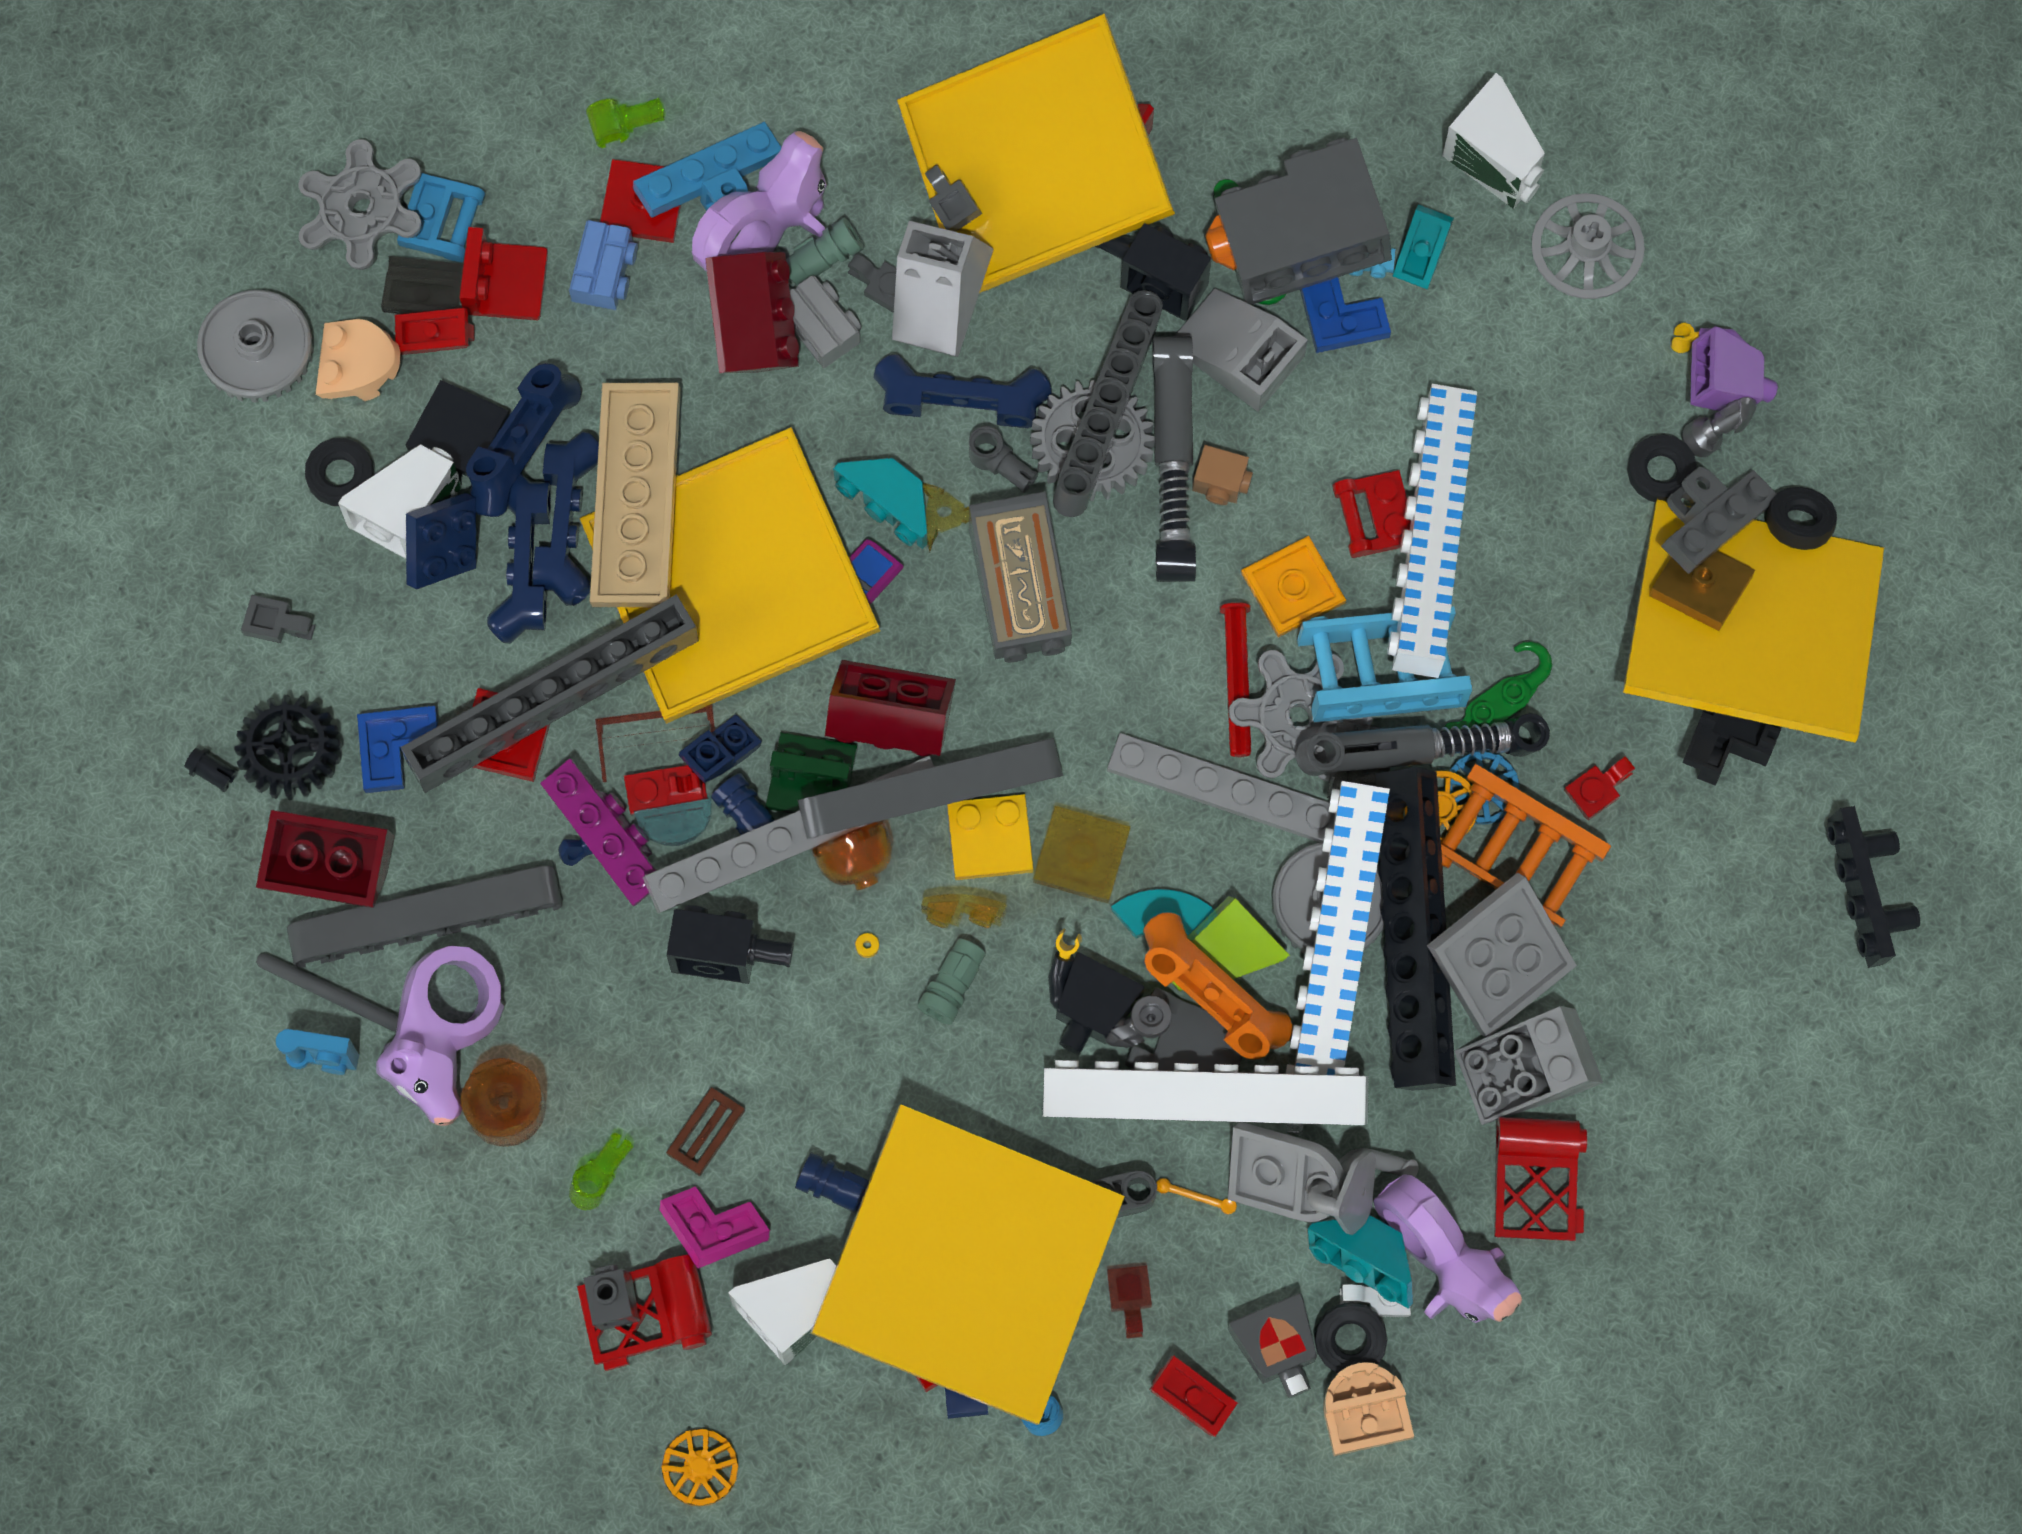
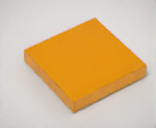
M1309 536L1241 570L1242 576L1278 638L1300 627L1302 622L1322 616L1346 603L1344 595Z

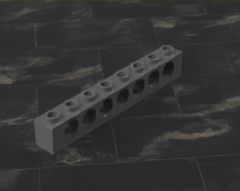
M676 594L401 747L405 760L424 793H427L698 642L696 625Z

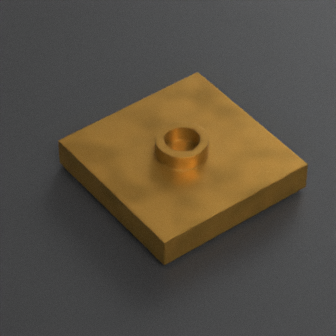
M1716 551L1688 574L1671 557L1652 587L1649 596L1720 631L1751 581L1755 570Z

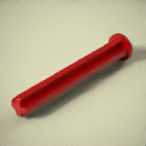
M1227 603L1220 606V613L1225 614L1228 711L1230 705L1236 699H1249L1246 613L1251 611V606L1246 603ZM1229 718V744L1232 757L1250 756L1251 730L1250 726L1240 727L1235 725Z

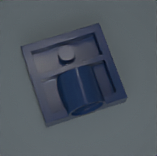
M464 493L406 513V583L408 586L417 590L476 569V497Z

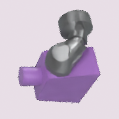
M1680 323L1675 327L1673 335L1685 338H1673L1671 348L1675 352L1685 353L1692 347L1690 404L1719 411L1715 414L1714 419L1698 417L1687 424L1683 430L1684 443L1689 446L1694 455L1700 458L1707 457L1720 449L1723 433L1726 434L1733 429L1735 433L1742 432L1756 411V404L1761 401L1771 402L1777 393L1778 386L1776 381L1764 377V355L1762 352L1747 344L1735 330L1721 329L1714 326L1713 328H1700L1699 332H1694V328L1690 324Z

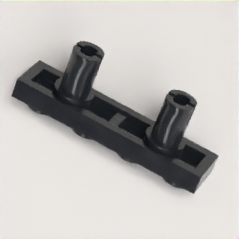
M1855 806L1840 808L1827 819V838L1831 845H1835L1838 856L1837 874L1840 881L1845 882L1848 893L1847 911L1850 918L1855 920L1859 933L1857 937L1858 951L1862 957H1865L1868 968L1881 966L1896 956L1890 933L1919 928L1920 914L1914 905L1884 910L1882 907L1870 859L1895 855L1899 852L1900 843L1896 832L1890 831L1864 836Z

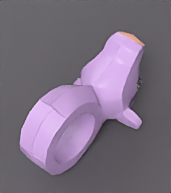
M802 131L793 132L784 140L782 148L776 157L759 172L758 185L756 186L758 190L756 192H732L710 206L700 219L693 236L692 255L694 261L707 271L705 258L774 252L784 231L788 227L801 226L810 233L821 237L825 227L815 217L819 215L824 207L822 196L827 185L820 167L823 147L813 136ZM741 230V232L739 233V235H738V236L736 237V239L732 242V240L735 238V236L737 235V233Z
M446 946L427 953L410 968L402 991L395 1037L392 1042L384 1046L383 1053L376 1062V1073L381 1078L390 1082L400 1095L417 1105L431 1123L440 1126L451 1125L459 1117L463 1108L456 1089V1051L468 1047L490 1034L498 1024L505 1007L500 1003L501 984L495 969L480 953L469 947ZM442 964L456 965L466 970L472 976L478 988V1005L474 1014L463 1024L450 1023L440 1018L431 1008L428 1000V983L432 974Z
M1404 1174L1389 1183L1374 1199L1375 1209L1382 1222L1401 1232L1405 1249L1438 1277L1439 1290L1424 1311L1430 1319H1433L1447 1306L1452 1305L1464 1318L1474 1323L1487 1318L1501 1322L1512 1315L1521 1304L1522 1297L1518 1288L1511 1279L1502 1273L1497 1264L1505 1254L1498 1247L1490 1251L1469 1248L1454 1218L1436 1194L1424 1183L1412 1175Z

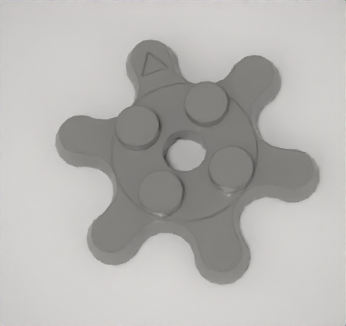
M358 139L350 143L346 148V166L341 173L335 176H326L319 171H308L300 178L298 183L300 192L306 197L317 200L320 210L313 221L305 224L300 229L298 238L305 248L311 250H318L333 240H342L347 245L346 260L348 264L354 269L365 270L373 264L374 245L383 235L396 233L401 237L414 238L420 233L422 226L421 218L416 212L403 208L400 200L405 191L419 182L421 168L415 160L404 159L390 169H378L373 164L374 151L372 145L364 139ZM361 199L370 200L366 214L363 212H353V207L357 201Z
M1277 650L1264 652L1258 660L1259 671L1266 680L1267 688L1264 695L1258 699L1238 698L1232 702L1228 711L1229 718L1235 725L1240 727H1256L1264 734L1266 746L1258 756L1257 768L1267 778H1276L1284 772L1288 762L1296 758V750L1305 739L1321 732L1340 733L1368 730L1372 723V717L1314 723L1311 707L1316 691L1323 689L1318 662L1316 661L1315 667L1308 673H1295L1288 666L1284 655ZM1332 654L1338 681L1343 675L1344 664L1337 655ZM1301 707L1308 713L1309 722L1306 726L1293 725L1290 719L1291 708ZM1315 745L1313 752L1317 761L1325 763L1327 760L1326 751L1323 747ZM1342 772L1325 773L1318 777L1323 781L1331 782L1340 777Z

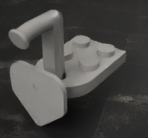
M1239 1122L1233 1127L1228 1200L1304 1222H1316L1328 1216H1333L1346 1234L1353 1235L1366 1223L1373 1202L1375 1169L1400 1177L1404 1174L1416 1177L1419 1167L1414 1159L1406 1160L1369 1148L1351 1150L1338 1160L1327 1148L1318 1143Z

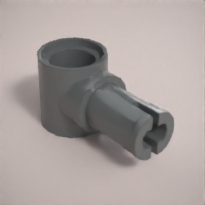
M982 426L971 433L969 437V458L971 463L981 470H989L994 475L1001 474L1018 487L1021 492L1025 493L1029 489L1028 484L1032 485L1037 479L1038 473L1013 455V450L1003 443L1002 436L997 429L990 426ZM987 443L993 445L996 449L990 454H982L976 448L980 444Z

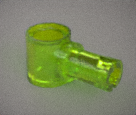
M659 98L627 106L625 103L619 105L615 99H602L594 102L586 109L596 144L600 148H606L605 144L620 140L621 143L625 142L629 137V133H633V128L664 121V111Z
M613 1132L595 1159L590 1158L585 1165L580 1166L575 1171L569 1188V1197L577 1208L592 1210L602 1203L607 1188L615 1179L614 1172L633 1149L632 1143L626 1138L619 1148H616L620 1143L622 1135ZM583 1181H591L597 1185L599 1190L596 1193L587 1194L579 1188L578 1184Z

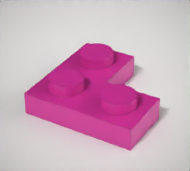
M696 1186L660 1200V1212L698 1269L769 1240L770 1230L751 1202L715 1215Z

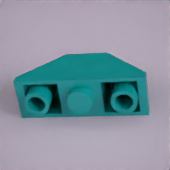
M893 458L841 462L833 468L834 480L837 482L835 487L843 496L853 500L861 491L864 504L866 505L864 509L870 517L879 523L886 520L892 526L897 521L901 522L894 530L895 535L908 546H912L917 540V545L924 549L928 544L923 484L918 477Z
M1369 1215L1366 1223L1353 1235L1346 1234L1337 1220L1315 1222L1308 1227L1309 1249L1318 1261L1324 1264H1331L1345 1272L1354 1282L1364 1283L1375 1289L1387 1301L1397 1302L1406 1308L1413 1304L1412 1278L1401 1232Z

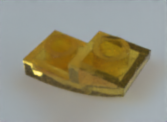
M943 894L924 897L921 910L923 914L927 915L926 920L929 923L940 928L947 929L949 924L959 927L964 913L970 915L969 921L984 928H991L992 924L1001 927L1007 912V904L974 895Z

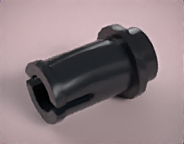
M196 747L184 765L189 770V775L192 777L198 775L218 787L222 792H226L229 788L228 782H233L238 771L210 756V751L207 748L201 750Z

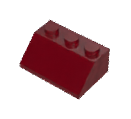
M758 252L705 258L719 373H758L799 367V344L795 337L793 323L794 305L790 298L788 281L790 269L786 261L785 252Z
M841 660L829 697L825 736L835 738L844 743L856 741L873 744L875 747L885 750L896 748L912 751L919 756H940L945 741L956 679Z
M271 810L256 888L374 908L388 873L395 836L388 829Z

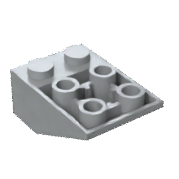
M909 221L897 256L892 340L958 357L994 249L971 235Z
M1216 288L1174 336L1192 337L1193 364L1257 412L1261 410L1305 357L1308 342L1305 337L1278 317Z
M1559 1006L1455 1051L1481 1125L1496 1121L1498 1117H1508L1578 1094L1603 1083L1576 1009Z

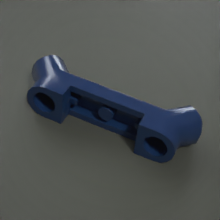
M899 354L886 356L876 365L874 370V379L885 391L883 410L893 415L921 417L922 405L926 403L997 411V425L1031 428L1033 419L1036 418V408L1048 400V396L1052 394L1049 380L1040 370L1034 368L1027 370L1009 385L993 384L992 381L984 378H975L971 382L960 381L945 374H937L933 378L917 376Z
M546 363L540 364L526 374L517 388L522 398L488 449L478 446L466 466V474L471 482L470 495L476 497L477 514L499 517L507 512L510 488L561 411L576 406L580 401L581 389L578 381L568 374H562L557 366Z
M580 432L567 444L547 443L544 454V481L550 482V485L557 486L551 547L535 546L533 587H544L545 591H553L566 606L579 604L588 596L591 589L590 580L569 558L570 548H577L579 527L578 525H573L574 512H581L582 489H576V484L580 478L598 465L599 443L589 432Z
M522 473L519 474L510 488L507 506L516 516L515 526H509L508 547L509 549H514V562L507 563L506 571L507 586H513V591L487 617V625L492 633L501 642L509 644L517 639L525 630L545 631L546 592L544 587L532 586L534 527L535 524H550L551 486L550 482H530Z

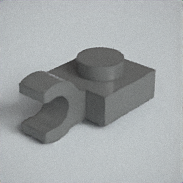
M938 165L925 173L937 192V195L931 198L929 202L946 230L956 232L982 214L961 180L951 184Z
M855 254L848 264L850 268L848 274L868 285L864 290V296L894 313L896 268L884 261L878 270L865 257Z
M251 595L241 632L244 636L281 643L284 633L312 640L315 625L311 624L312 620L310 618L291 615V606L288 602Z

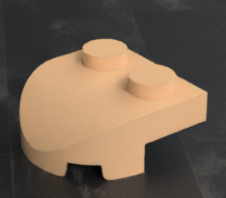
M352 319L324 323L316 395L328 399L357 396L364 401L376 398L380 395L378 389L386 380H393L397 375L400 365V349L398 344L392 340L388 332L367 320Z
M1357 1363L1344 1368L1332 1380L1325 1394L1323 1410L1334 1456L1414 1438L1405 1400L1406 1392L1397 1376L1379 1367L1378 1364Z

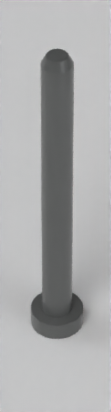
M261 953L257 957L256 963L260 968L396 1033L397 1015L267 953Z

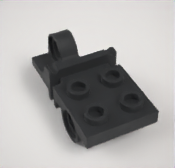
M1703 710L1682 763L1701 770L1697 779L1716 786L1729 753L1766 767L1782 727Z

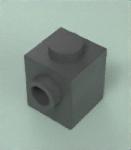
M607 1265L596 1268L594 1270L595 1275L583 1278L593 1326L600 1330H606L640 1321L632 1276L623 1268L618 1269V1265Z

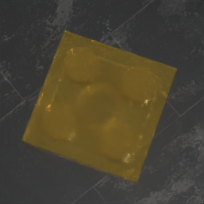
M1055 806L1033 883L1109 904L1131 827Z

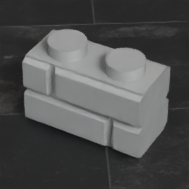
M810 276L800 283L797 288L790 290V298L794 305V331L823 369L860 344L859 330L861 325L858 319L850 310H847L845 313L836 303L839 301L838 295L828 282L821 284L815 276Z

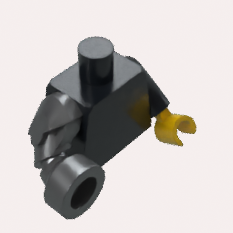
M1065 929L1061 930L1056 939L1058 951L1054 955L1048 982L1050 1003L1057 1009L1056 1019L1069 1025L1059 1042L1063 1048L1080 1055L1089 1037L1103 1044L1108 1043L1111 1046L1128 1048L1144 1042L1145 1040L1142 1037L1156 1038L1167 1031L1171 1023V1010L1163 999L1157 996L1142 998L1145 986L1080 952H1077L1074 958L1072 954L1080 946L1082 936L1078 933L1075 945H1067L1063 941ZM1132 1011L1131 1017H1129V1018L1126 1019V1017H1127V1016L1130 1014V1012Z

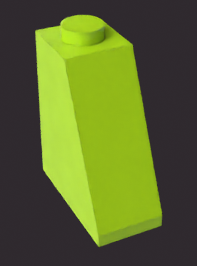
M1230 896L1187 936L1190 941L1232 979L1282 962L1289 956L1285 949L1240 902ZM1174 981L1171 983L1180 992L1183 990Z

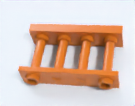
M1475 763L1467 776V781L1473 784L1470 788V791L1473 793L1441 843L1442 866L1449 869L1453 863L1492 888L1498 889L1504 882L1488 872L1520 821L1524 822L1528 817L1540 825L1537 830L1540 835L1516 872L1525 876L1528 882L1553 842L1558 843L1560 838L1574 845L1571 851L1574 853L1573 857L1542 905L1553 925L1561 929L1566 920L1557 915V911L1588 862L1592 863L1594 859L1602 862L1609 852L1611 845ZM1495 797L1506 804L1504 808L1506 814L1480 857L1473 864L1455 853V850L1486 801L1490 802Z

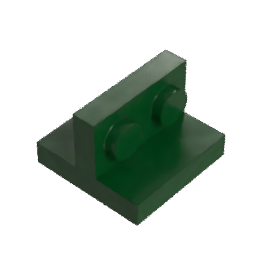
M780 732L777 751L772 752L770 762L771 781L766 809L792 814L800 810L797 800L849 788L857 754V745Z

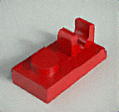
M466 308L395 315V342L399 346L400 355L464 349L468 347V341H474V325L468 323V309Z
M688 765L624 776L630 815L708 802L705 783Z
M1171 1356L1164 1368L1160 1369L1150 1387L1153 1394L1213 1437H1216L1238 1404L1175 1356Z

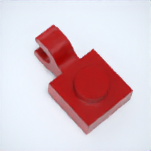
M1626 756L1616 762L1604 774L1595 765L1566 786L1564 791L1589 821L1619 799L1620 795L1614 788L1633 775L1632 771L1635 770V767Z

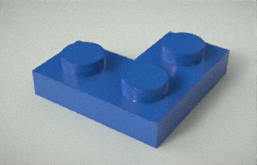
M1338 277L1300 289L1316 353L1390 338L1391 330L1382 298L1345 305Z
M435 706L357 714L363 789L365 793L404 789L401 747L438 727L437 709Z

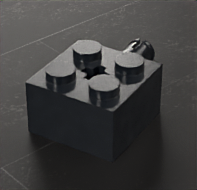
M1144 223L1134 240L1122 235L1095 246L1122 260L1120 288L1132 294L1142 290L1157 294L1162 301L1163 310L1186 322L1208 287L1212 257L1208 256L1207 252L1196 244L1189 243L1187 245L1175 239L1173 234L1163 227H1152Z
M688 905L685 906L684 910L674 909L666 956L671 973L749 984L752 966L755 964V961L790 967L794 943L759 938V934H756L754 920H749L746 914L735 911H726L724 916L708 914V909Z

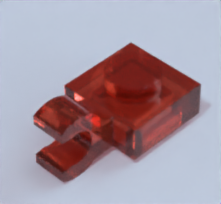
M1147 1265L1107 1269L1111 1312H1124L1127 1339L1143 1337L1140 1309L1152 1307Z

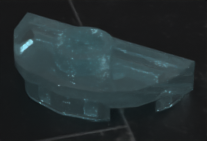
M710 798L634 811L638 826L650 840L664 846H680L694 841L705 831L711 819L712 800Z

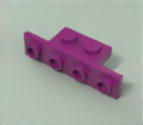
M573 759L567 760L540 784L632 906H636L649 895L642 877L657 871L647 858L652 854L645 845L649 842V839L636 823L630 825L623 816L626 808L612 792L607 794L595 790Z

